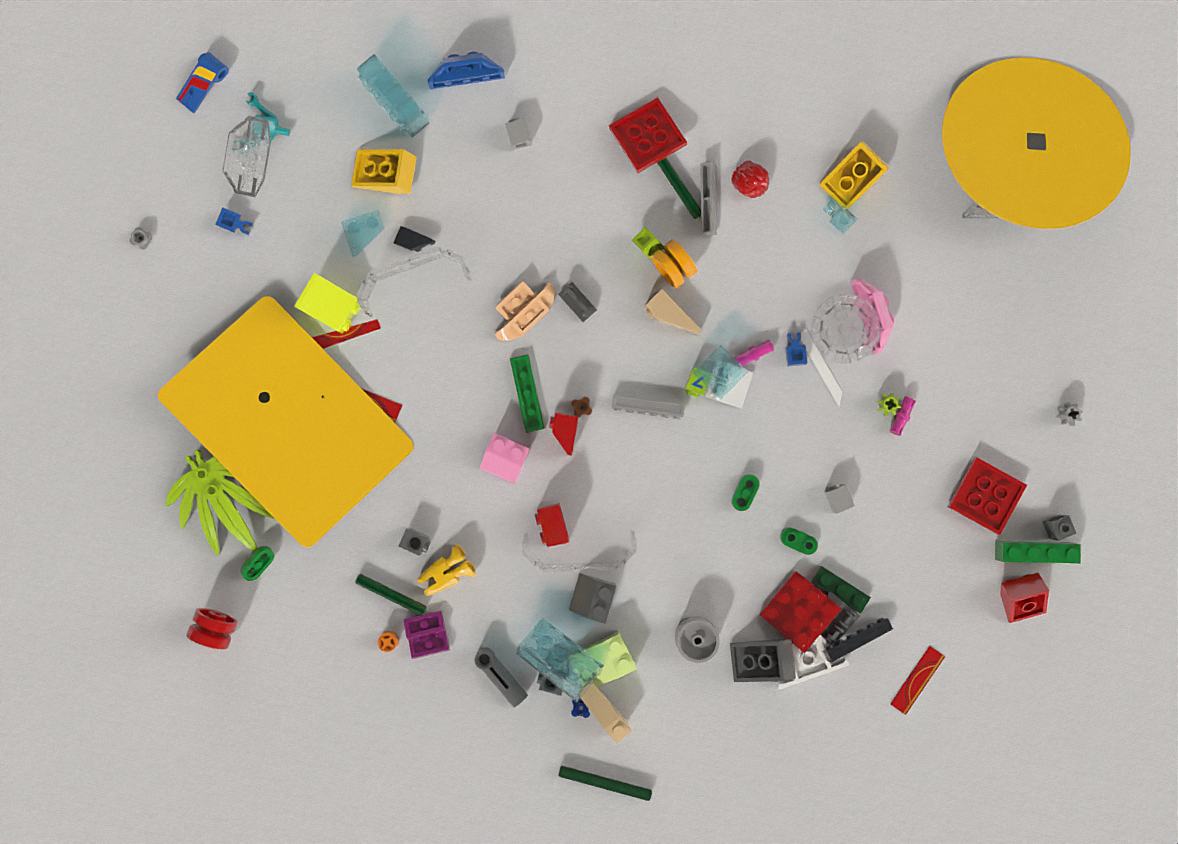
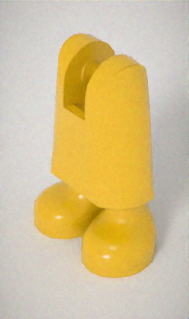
M459 544L452 547L449 558L442 556L418 577L419 585L428 581L432 576L436 581L434 585L424 590L426 596L440 592L460 582L459 576L473 577L476 575L474 566L468 560L461 563L455 569L452 567L466 559L465 552Z

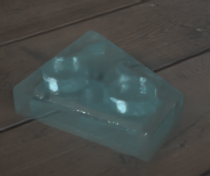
M378 210L341 221L353 257H356L384 230Z

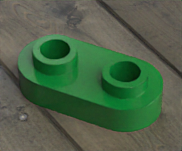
M748 474L741 478L731 499L732 506L736 510L745 511L751 506L760 486L756 476ZM748 480L752 482V486L750 488L746 486V482ZM739 498L744 499V503L742 505L738 504Z
M785 528L780 534V540L785 546L803 554L811 555L818 548V542L814 537L794 528ZM789 534L794 535V539L792 541L788 540ZM807 542H811V548L809 549L805 547Z
M268 546L257 548L242 565L240 572L245 580H256L272 563L274 553Z

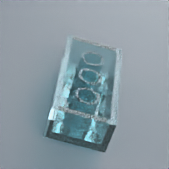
M375 54L356 68L360 74L358 78L362 82L361 84L368 92H371L374 96L373 98L380 106L383 105L388 116L393 121L395 120L405 135L409 134L413 138L429 124L423 110Z
M544 618L537 623L518 645L516 653L576 702L581 699L594 683L604 667L602 663Z

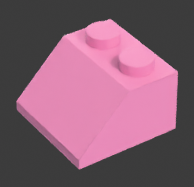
M494 433L480 468L515 484L530 448Z

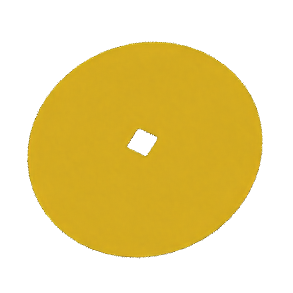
M1021 57L1005 59L986 65L968 76L959 85L949 100L943 117L942 144L947 163L955 179L977 204L993 215L1013 224L1037 229H1058L1083 223L1105 210L1115 200L1126 182L1131 161V147L1127 127L1119 110L1110 97L1096 83L1082 73L1063 64L1046 59ZM1027 133L1045 134L1046 150L1028 149Z

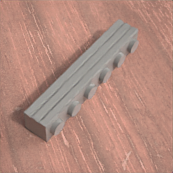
M705 162L700 163L701 234L712 236L717 235L716 164Z
M613 396L612 408H614V411H621L623 409L628 413L638 411V414L643 415L645 413H650L651 416L660 414L661 417L668 418L673 416L674 419H680L684 417L685 405Z

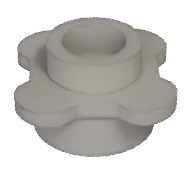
M137 227L131 234L130 243L132 245L136 244L140 249L144 250L148 247L147 243L152 239V234Z

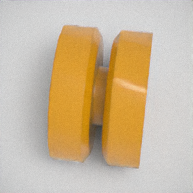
M671 239L664 245L665 252L657 250L650 257L663 278L674 289H677L684 283L683 276L691 278L698 271L694 262L681 245L674 239Z

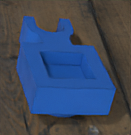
M222 207L215 225L235 233L236 228H239L242 233L249 235V232L244 231L243 227L246 224L253 226V223L240 221L242 215Z
M801 332L796 334L797 340L791 338V333L787 334V340L790 343V346L785 347L787 367L808 364L806 346L799 344Z

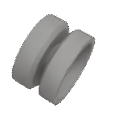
M698 616L689 617L677 627L675 642L681 655L688 661L704 663L712 659L717 653L720 645L719 635L715 627L707 619ZM700 637L701 640H697V643H695L694 639Z

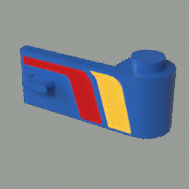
M210 52L201 54L197 65L176 99L192 113H195L214 82L222 81L227 76L229 68Z

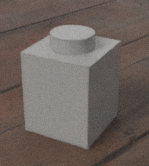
M524 118L509 120V123L505 125L512 149L516 150L530 146L531 142Z
M835 483L828 486L829 490L825 491V495L833 513L838 514L855 506L846 485Z

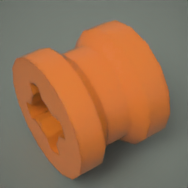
M386 631L378 638V647L384 652L394 650L399 643V637L393 631Z

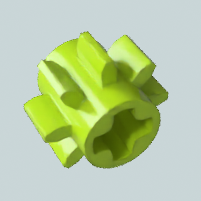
M890 393L888 397L885 394H881L882 399L876 401L879 404L877 411H883L884 416H888L889 412L892 415H896L895 410L901 408L898 405L900 398H894V393ZM889 401V404H892V407L888 408V405H885V402Z

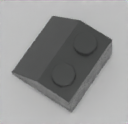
M579 573L569 610L588 619L606 624L617 587L616 584Z

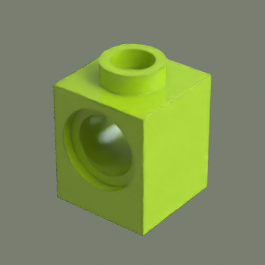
M646 227L632 239L634 244L650 260V256L657 250L662 251L664 249L662 243Z

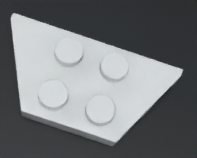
M821 635L806 653H803L792 643L796 678L788 681H778L777 686L780 690L849 666V662L843 657L834 662H828L823 650L830 644Z

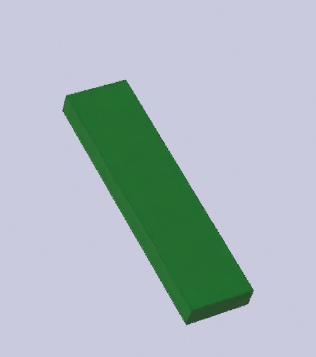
M529 355L510 358L525 431L529 433L543 430L545 428Z

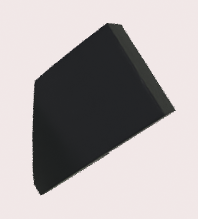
M400 226L393 243L407 250L419 252L422 250L421 248L429 244L433 245L436 241Z

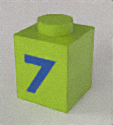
M693 367L684 390L688 391L687 395L694 398L702 397L712 374Z

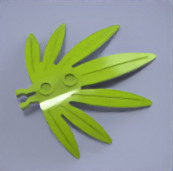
M200 450L194 451L196 461L191 456H186L185 460L191 464L192 471H189L174 483L165 501V506H170L184 493L179 510L180 528H185L192 510L195 494H197L200 523L206 539L216 555L220 554V548L208 500L225 527L241 543L255 551L258 547L242 516L225 494V491L245 507L266 517L275 518L246 489L224 478L225 475L234 476L215 457L205 461Z

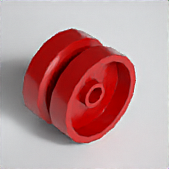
M197 608L193 616V621L196 624L189 626L186 636L191 641L202 646L226 650L231 642L229 634L235 631L238 621L216 610Z

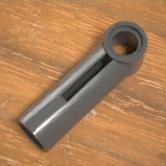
M487 647L481 648L474 659L476 666L482 669L513 708H515L527 698L528 694L498 660L492 649ZM487 654L490 657V661L488 663L482 662L480 655Z

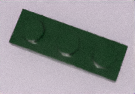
M820 566L811 581L829 593L831 591L845 604L859 613H862L871 598L823 566Z

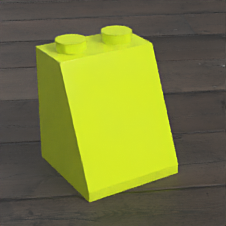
M313 273L294 307L343 334L344 331H348L353 315L359 313L362 301Z

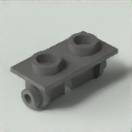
M573 282L565 285L562 291L558 293L582 322L586 321L597 311Z

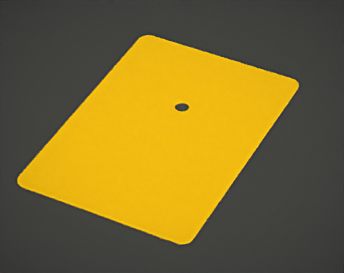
M270 296L262 297L158 392L159 401L303 547L315 545L393 471L414 448L412 440L283 307ZM260 393H269L270 400L267 403H261L258 398Z

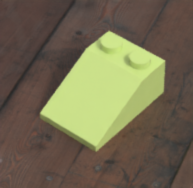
M619 631L568 656L583 688L591 681L596 686H599L637 669Z

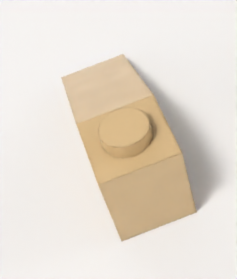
M663 289L645 305L647 309L645 313L652 320L655 318L659 322L696 335L702 331Z
M593 681L577 693L616 743L632 731L628 721Z

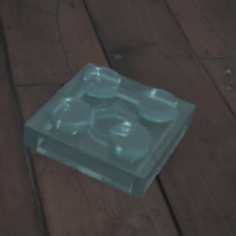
M721 345L693 372L720 400L748 373Z

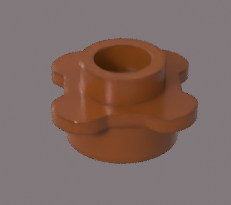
M583 397L580 400L574 399L571 402L575 410L574 416L580 418L581 415H590L592 413L588 397Z

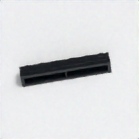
M881 617L876 620V623H870L866 625V628L858 629L857 633L847 635L846 639L836 641L835 645L831 644L825 647L826 649L823 650V653L828 662H834L893 630L889 619Z

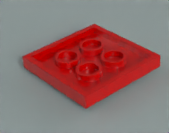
M658 97L609 125L611 133L637 173L687 145L686 139Z
M974 457L948 508L989 531L1001 535L1027 484L978 457Z
M796 571L759 615L787 639H792V643L803 653H806L842 608Z

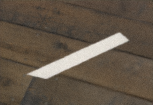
M805 328L801 332V342L806 346L807 353L839 407L842 390Z

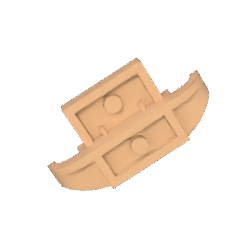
M521 281L495 306L507 322L494 335L500 341L512 340L523 336L550 310L555 297V288L548 282L539 293L534 294Z

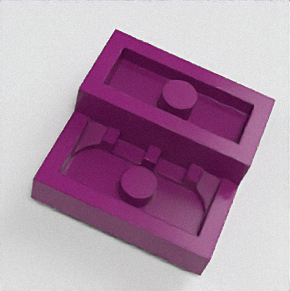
M441 611L403 620L412 659L450 651Z

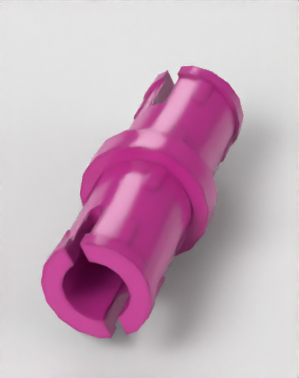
M767 340L756 347H750L748 351L734 358L737 365L742 367L774 351V347L770 340Z
M904 397L901 408H899V411H896V417L889 432L901 436L904 426L911 418L910 414L916 400Z

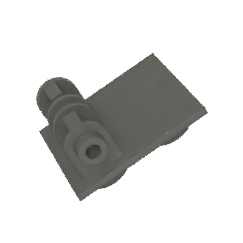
M830 591L827 597L842 608V610L821 634L830 643L836 644V641L840 640L860 615Z

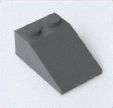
M792 639L730 643L734 682H778L796 678Z

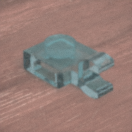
M833 200L823 208L827 214L833 217L829 222L842 234L857 220L844 206L839 209Z

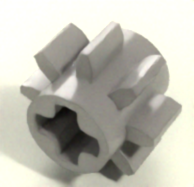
M1070 402L1064 403L1065 407L1057 408L1059 415L1056 418L1062 420V425L1068 423L1069 426H1075V421H1082L1080 416L1083 411L1077 408L1078 404L1071 406Z

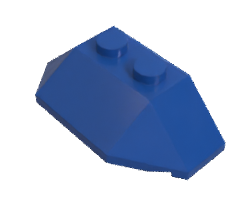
M473 51L467 53V55L459 56L458 54H452L448 58H443L428 78V85L431 90L505 79L502 67L483 53Z

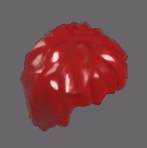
M750 160L740 164L736 171H733L731 179L735 189L750 198L764 195L770 184L768 171L760 164Z

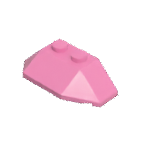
M855 279L850 283L870 348L874 355L880 353L894 329V318L891 313L889 314L887 308L889 303L886 295H883L881 290L860 279Z

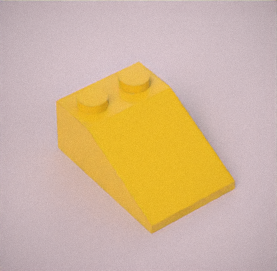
M862 141L819 185L847 211L891 167Z
M357 149L351 186L394 194H411L417 157L404 149Z

